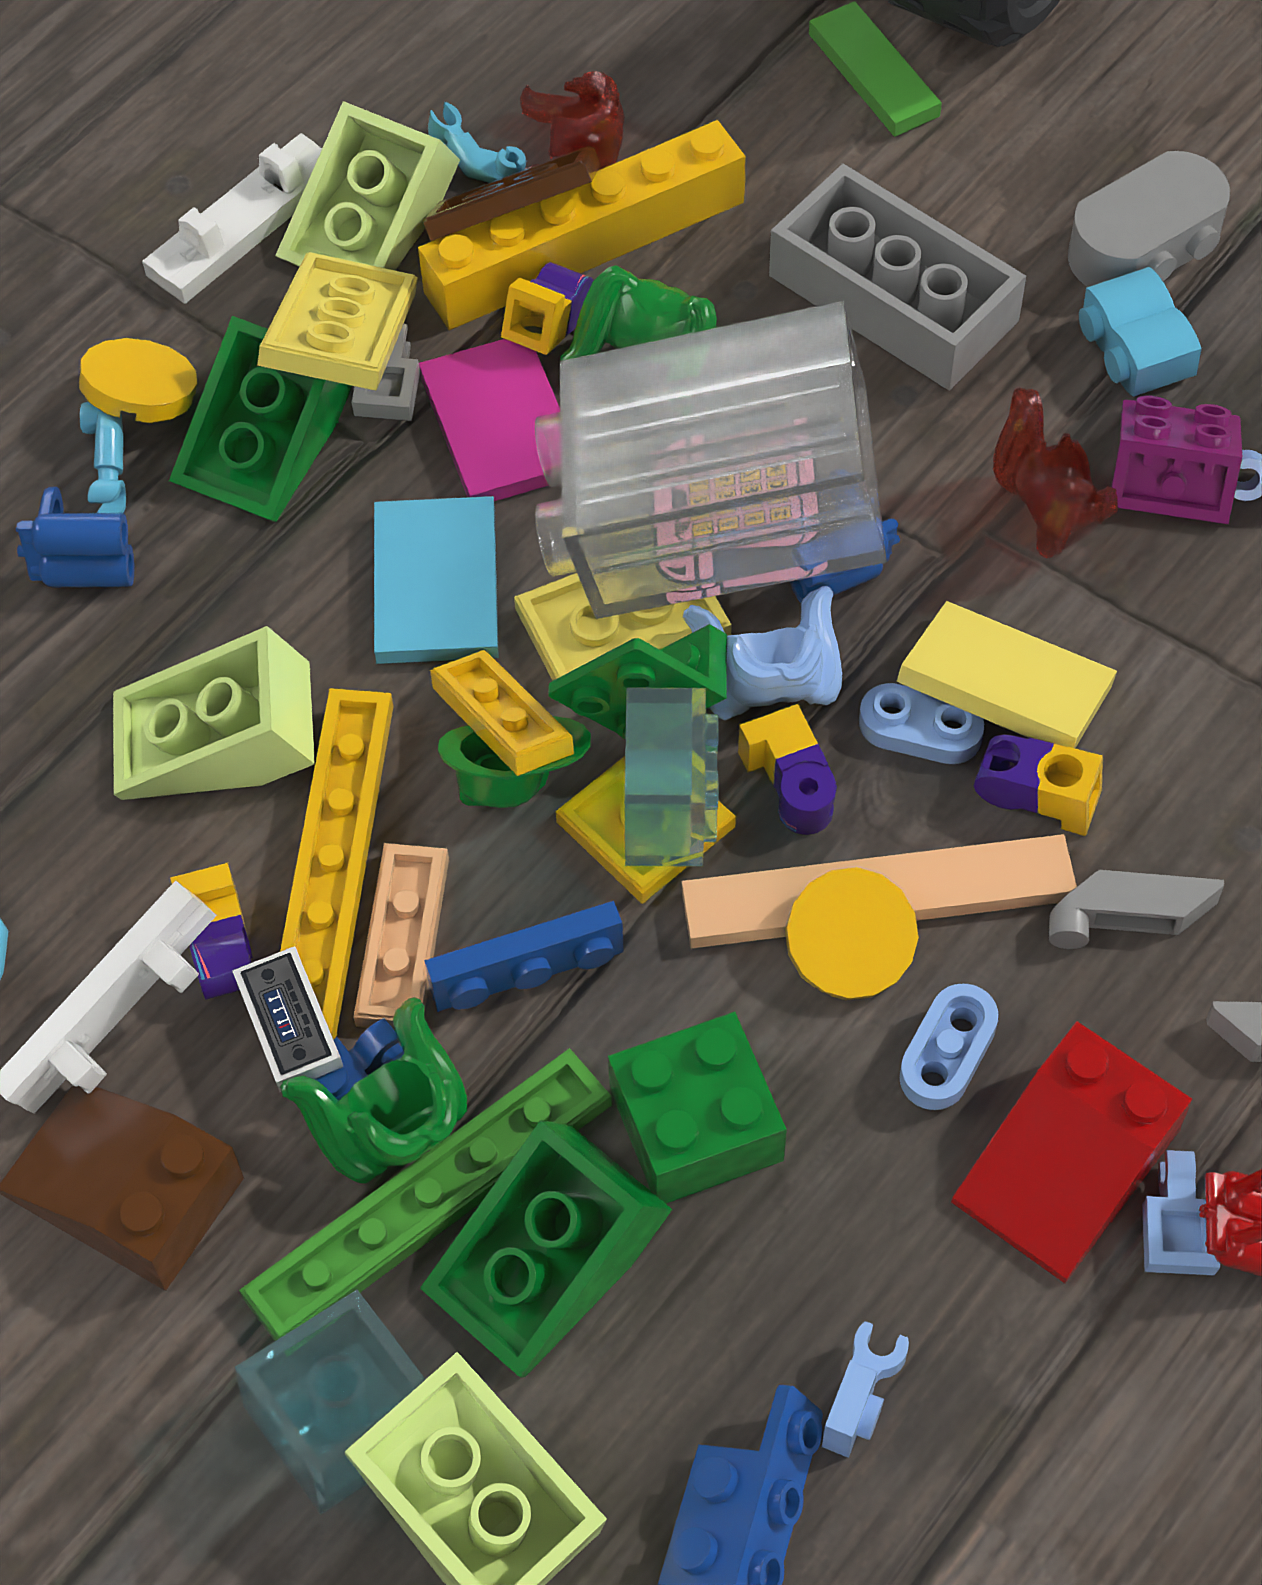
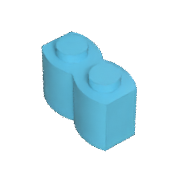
M1147 267L1086 288L1084 306L1079 310L1080 327L1086 339L1090 342L1096 341L1099 348L1104 352L1106 370L1113 382H1120L1125 390L1134 397L1197 375L1202 349L1197 335L1184 314L1175 308L1164 282L1152 268Z

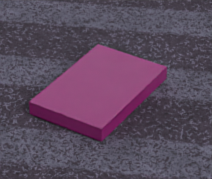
M502 339L419 363L421 380L467 497L494 496V501L584 476L583 462L535 350L507 339Z

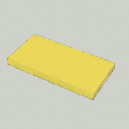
M311 252L306 253L260 344L257 365L377 391L414 299L418 277L413 274Z

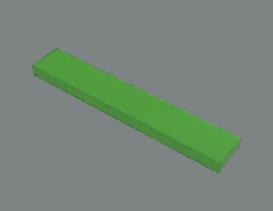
M569 1048L447 1137L438 1146L428 1151L241 1288L239 1291L243 1300L283 1351L479 1205L540 1120L570 1125L579 1130L612 1106L611 1095Z

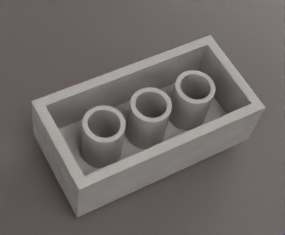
M845 164L840 165L771 230L770 277L949 391L1019 322L1026 275Z

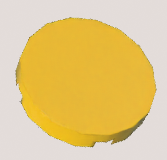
M115 339L104 341L89 348L81 358L79 389L89 403L108 415L120 418L121 411L135 413V421L153 423L173 419L187 412L192 405L193 396L197 388L196 370L186 357L168 346L149 340Z
M858 867L831 870L809 882L792 904L785 928L788 956L800 977L821 992L843 1000L871 998L897 983L913 961L919 938L915 911L902 889L882 874Z

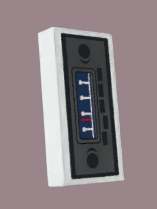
M295 946L232 970L280 1092L281 1084L287 1079L302 1075L315 1079L344 1067Z

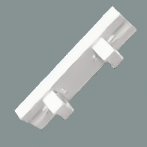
M302 133L281 149L278 148L277 144H271L259 154V167L202 213H199L198 209L193 207L178 220L179 232L142 261L146 276L186 304L293 216L322 148ZM275 183L278 186H280L283 189V191L273 186V184Z
M175 880L0 1070V1094L7 1101L35 1114L66 1079L75 1087L80 1086L85 1092L90 1093L107 1073L89 1054L159 978L168 985H172L180 993L191 984L199 973L181 954L217 915L197 896Z

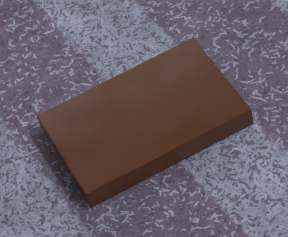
M590 146L584 147L440 201L424 221L430 240L442 238L592 182L601 166L595 148Z

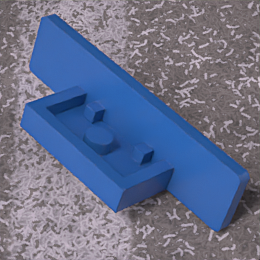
M778 1385L759 1451L698 1444L658 1585L783 1584L784 1559L793 1526L802 1513L803 1489L812 1455L819 1448L822 1437V1410L794 1386Z

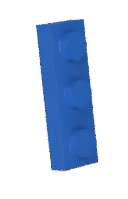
M611 901L424 960L429 988L437 1012L451 1007L455 1009L472 1008L484 1002L489 995L514 987L518 989L534 988L548 981L552 975L576 967L581 969L600 967L609 962L614 955L624 952L623 923L615 902Z

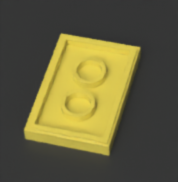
M655 543L514 597L515 609L552 680L569 673L633 638L642 639L660 650L691 634L690 627L682 618L684 610L689 608L690 605L700 606L711 612L720 621L727 636L731 635V623L708 582L686 584L666 578L657 567Z
M946 601L902 663L897 682L1028 738L1075 749L1110 691L1117 671Z

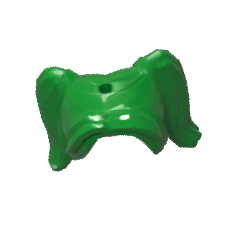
M617 265L608 267L592 282L577 320L573 341L570 348L562 354L560 365L564 369H583L596 359L604 344L608 343L625 354L639 357L650 363L667 366L669 368L666 389L667 400L678 411L690 413L695 405L694 390L698 377L705 365L716 332L717 316L714 304L707 298L689 296L683 290L667 286L658 280L638 279L634 274Z
M416 997L409 998L403 1002L401 1007L395 1011L393 1018L394 1028L404 1052L402 1057L382 1065L370 1075L356 1082L350 1091L339 1101L323 1084L305 1075L287 1079L280 1086L282 1097L293 1101L297 1105L312 1136L336 1171L356 1183H369L376 1176L381 1175L388 1166L405 1165L418 1160L428 1150L442 1143L451 1134L456 1122L460 1121L467 1112V1094L462 1079L446 1051L432 1034L424 1018L425 1006Z

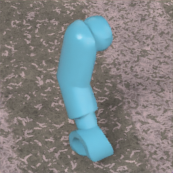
M444 102L443 117L448 125L441 123L434 112L430 110L429 136L447 144V147L460 159L458 166L465 176L490 183L525 170L526 157L519 148L507 146L506 150L502 148L499 152L480 148L470 133H464L461 129V115L452 104Z
M84 402L80 407V427L83 433L95 434L94 468L98 470V480L94 481L90 486L88 502L102 503L97 513H124L126 509V488L124 481L118 480V475L123 473L122 414H120V418L104 413L91 403Z

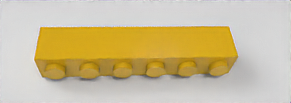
M716 120L600 169L590 183L418 247L424 294L450 331L505 307L509 286L518 278L528 281L536 279L541 269L549 262L581 274L744 203L746 156L721 123Z

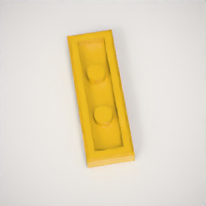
M486 650L430 670L433 689L517 776L574 754L572 735Z

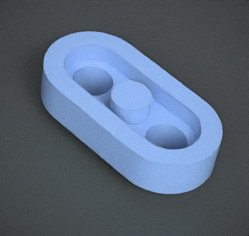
M886 683L872 688L863 697L860 706L859 727L865 739L879 748L945 764H960L973 758L979 751L984 732V720L981 717L910 687ZM882 708H899L901 712L896 714H889L885 712ZM945 721H953L961 724L962 727L952 729L943 723Z
M955 984L943 989L934 999L907 1048L901 1064V1088L906 1097L915 1105L929 1110H941L954 1105L963 1096L994 1038L997 1027L998 1009L993 998L985 990L971 984ZM956 1019H965L974 1028L967 1032L958 1031L952 1026L951 1022ZM928 1072H935L940 1074L945 1082L938 1086H932L924 1082L922 1075Z

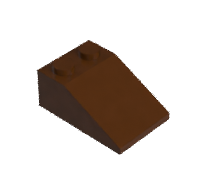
M72 1085L0 1182V1194L166 1291L239 1187L244 1177L233 1147L182 1118L99 1087H95L90 1093H87L80 1086L75 1087Z

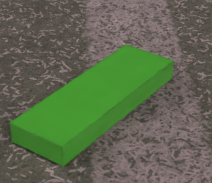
M855 1L809 21L810 37L894 137L940 117L942 102Z

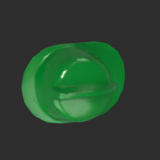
M553 716L572 735L574 754L519 776L499 758L469 725L448 731L439 740L438 754L445 764L455 769L459 798L463 804L498 808L516 807L527 803L546 784L550 771L566 767L582 758L591 747V733L584 724L571 718Z

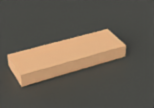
M384 843L354 1011L356 1027L369 1028L375 1022L385 1018L395 1030L393 1023L394 1014L403 1002L409 998L416 997L421 1000L424 1006L426 1005L429 983L424 960L431 959L434 956L449 863L448 849Z

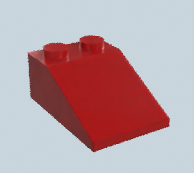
M1076 1021L1036 1072L952 1197L951 1203L1060 1281L1066 1283L1179 1133L1192 1098Z

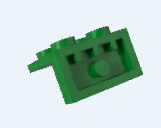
M708 624L660 650L642 639L633 638L551 681L548 685V696L572 709L576 714L585 716L617 733L621 738L638 743L727 699V634Z

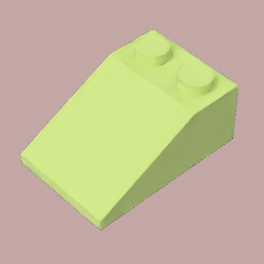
M343 101L275 256L300 267L306 253L311 252L396 270L424 231L426 217L443 200L460 159L437 138Z
M266 626L114 691V795L121 800L262 786L314 765L309 661Z
M458 1352L345 1451L349 1461L446 1585H545L600 1534L607 1520Z

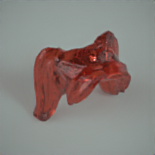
M591 71L584 73L582 77H576L572 81L565 82L564 90L576 93L579 97L539 93L531 90L529 85H526L520 96L522 114L538 122L551 124L550 148L548 152L550 160L590 146L595 148L601 165L599 170L617 163L624 137L623 124L625 116L619 100L618 87L610 76L602 72ZM539 164L532 165V166L527 167V168H525V169L531 168V167L536 166V165H539Z
M1016 388L1011 399L1009 416L995 447L993 472L1000 486L1010 493L1018 495L1027 505L1034 522L1038 526L1036 530V550L1039 551V555L1047 559L1062 552L1072 532L1086 527L1093 522L1101 524L1105 519L1116 514L1118 511L1117 490L1107 486L1104 490L1098 491L1091 480L1090 464L1086 452L1078 440L1071 439L1069 433H1064L1058 444L1046 447L1047 442L1044 439L1043 406L1039 392L1033 389Z

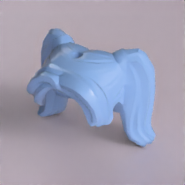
M822 586L810 592L801 602V622L796 628L786 627L766 633H745L727 636V699L709 707L716 717L727 720L736 715H741L749 707L769 706L778 702L789 703L804 699L810 704L828 705L837 699L842 685V668L838 644L832 626L830 608L833 591L830 587ZM690 605L689 608L684 610L682 618H684L692 633L708 624L724 632L720 621L708 610L695 605Z

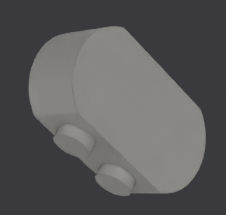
M1167 151L1082 199L1076 207L1068 249V262L1072 272L1087 287L1147 267L1152 268L1164 281L1175 269L1192 259L1200 260L1214 250L1220 240L1230 198V187L1226 176L1218 166L1202 156L1184 151Z

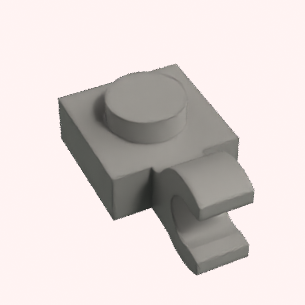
M407 324L402 326L377 391L354 387L351 402L354 416L412 421L420 378V367L418 359H409L411 344L406 341Z

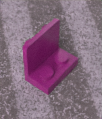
M1140 396L1136 401L1123 400L1119 447L1108 506L1229 524L1243 458L1240 417L1231 415V411L1224 407L1212 404H1201L1196 406V409L1172 406L1169 400L1157 396Z

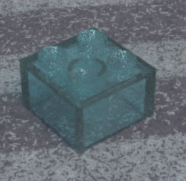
M627 688L624 801L625 866L703 867L704 842H716L718 714H706V688Z
M358 1290L350 1293L235 1366L243 1406L320 1514H323L367 1484L346 1457L345 1451L426 1380Z

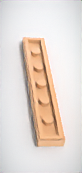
M1061 834L682 881V897L690 948L692 949L786 937L785 928L794 901L809 882L831 870L858 867L882 874L902 889L915 911L916 921L1056 904L1075 889L1077 885L1065 835Z

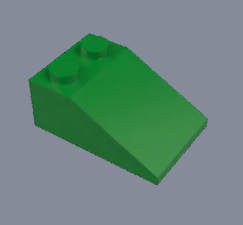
M232 316L169 481L277 522L336 427L352 386L258 366L259 347L268 329Z
M540 1120L420 1289L517 1376L526 1377L627 1272L673 1209L573 1126Z

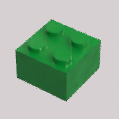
M735 1011L608 1056L611 1094L649 1188L665 1204L784 1161L787 1129Z

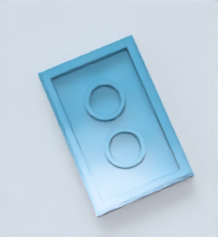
M494 496L374 502V654L376 664L457 660L482 650H486L493 658H499Z

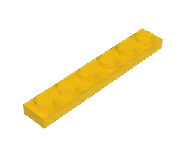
M329 688L280 952L294 946L296 947L332 1038L335 1039L391 724L393 701L391 693Z

